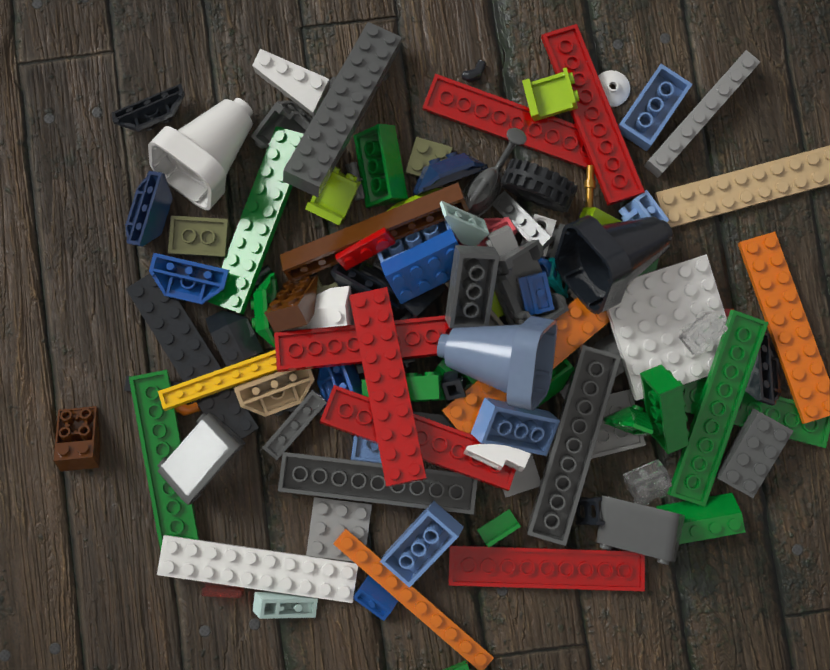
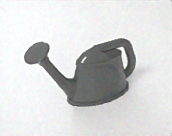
M510 128L507 131L509 144L494 167L477 173L464 188L463 194L469 208L468 213L480 217L493 206L492 203L499 197L502 190L500 182L503 178L500 171L514 146L523 145L527 140L522 130Z

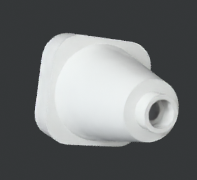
M235 98L234 101L224 99L179 130L165 126L148 144L150 167L154 172L164 173L168 185L192 203L204 210H210L225 193L226 175L253 125L250 118L253 114L251 107L240 98Z

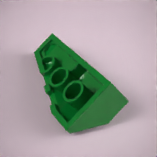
M637 405L625 407L603 417L602 420L604 424L635 436L653 434V427L648 413L643 412L644 408Z

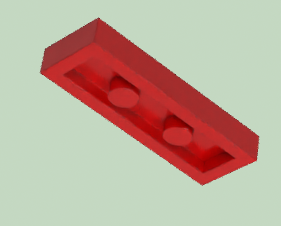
M384 227L335 254V257L341 266L348 270L394 245L396 242L394 237Z

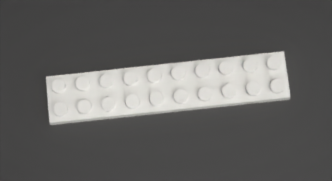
M164 535L157 575L353 603L358 565L348 561Z

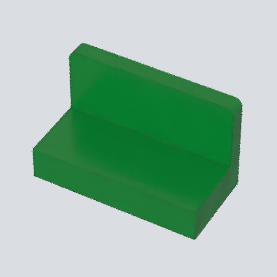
M507 509L476 530L489 548L520 528L521 525L510 509Z

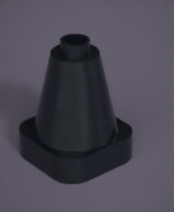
M587 215L564 226L555 254V265L562 280L585 307L594 314H600L621 303L627 285L669 249L673 232L666 221L652 216L601 225L597 219Z

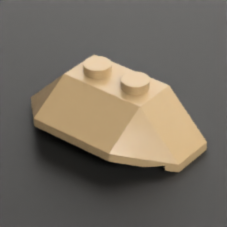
M311 369L274 372L240 384L234 390L240 407L266 417L300 404L315 379Z

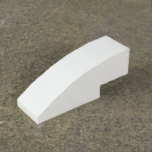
M497 444L469 445L463 453L499 471L505 464L520 472L524 470L531 455L517 448Z

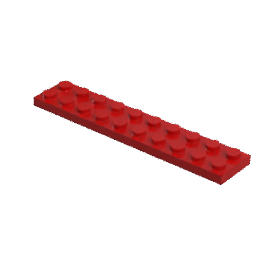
M574 24L542 34L541 39L555 74L564 72L563 68L566 67L568 73H573L575 83L572 84L573 91L577 90L580 101L576 102L578 108L570 110L591 165L594 167V173L607 205L616 204L645 193L578 25Z
M435 74L422 110L509 141L507 131L510 128H518L527 137L526 142L520 146L586 170L587 165H591L575 124L554 116L533 121L529 107Z
M384 287L349 295L386 487L427 479L388 288Z
M445 315L394 320L402 359L437 356V345L442 334L449 335L453 329L449 328ZM355 325L274 333L277 372L362 364Z
M334 385L320 423L378 444L369 397ZM414 414L423 461L506 491L510 490L516 469L504 464L499 471L463 454L467 446L482 443L469 433Z
M450 545L448 585L645 591V555L627 550L525 547L488 548L487 546Z

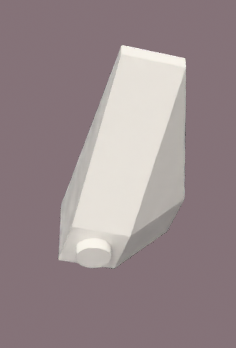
M351 286L334 287L317 294L314 316L309 324L284 331L354 325L349 298Z

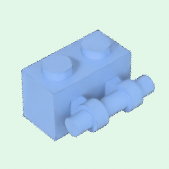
M647 190L618 210L622 215L621 219L623 221L651 216L666 222L669 221Z

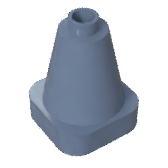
M531 316L520 325L453 328L449 335L442 334L437 345V356L445 358L447 367L507 393L508 406L533 411L546 397L551 384L557 339V321Z

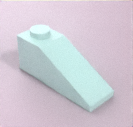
M444 201L440 202L444 218L460 243L468 246H477L489 235L484 219Z
M271 591L255 592L252 611L259 619L316 618L318 598Z

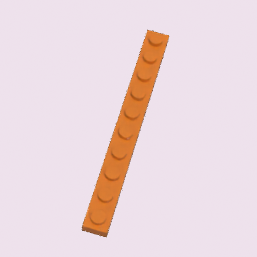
M347 528L333 542L339 550L477 670H484L494 659L493 655L413 586L409 588L380 562L381 558Z

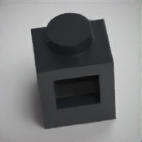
M455 370L444 372L441 384L446 399L452 400L466 397L464 389L466 387L465 377Z

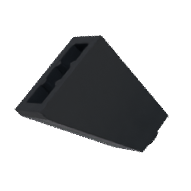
M441 284L402 303L394 315V320L420 318L440 298L446 288Z

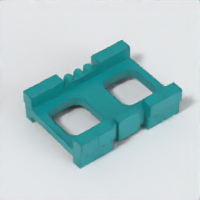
M549 258V262L552 264L550 276L547 277L549 287H552L555 293L568 298V286L565 283V287H562V278L558 271L557 277H554V270L556 268L555 258Z

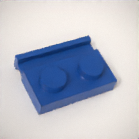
M545 271L517 278L525 311L533 315L554 310Z

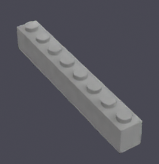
M745 50L652 155L644 167L658 178L757 67L760 61Z

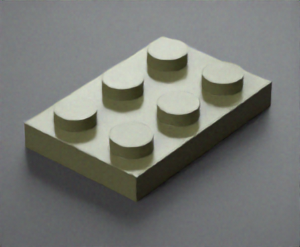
M171 216L168 254L225 258L229 220Z

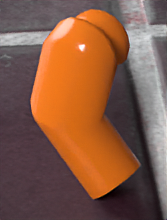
M195 402L175 407L177 413L186 416L200 411V407Z

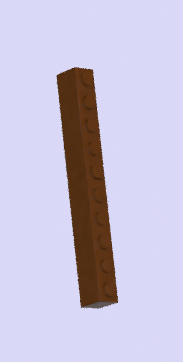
M457 182L280 254L283 272L290 282H294L338 264L339 262L336 260L335 254L384 227L395 240L443 222L445 218L440 206L441 201L467 212L469 208L461 187Z

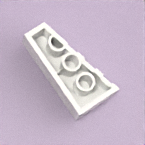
M262 49L259 50L252 65L256 74L277 88L283 95L290 98L312 117L316 114L330 88L328 78Z

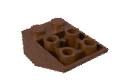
M317 275L312 277L306 276L294 282L287 281L283 284V287L276 294V297L264 313L275 333L309 324L315 312Z
M97 406L58 410L53 461L60 472L99 468L100 439Z

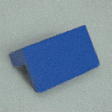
M369 575L353 596L355 601L383 621L398 602L395 597Z

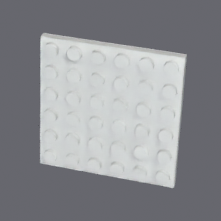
M707 254L637 276L627 285L621 303L606 310L634 400L644 398L640 373L661 364L667 370H670L673 377L677 381H681L683 385L707 377L727 322Z

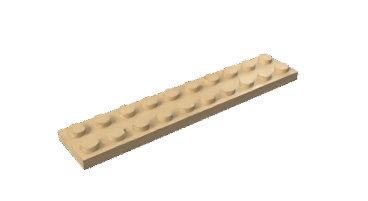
M830 145L655 193L657 204L669 219L667 223L673 228L830 185Z

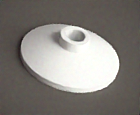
M613 70L605 71L598 75L610 107H617L623 104L630 94L628 79L622 73ZM614 84L616 89H611L609 85Z

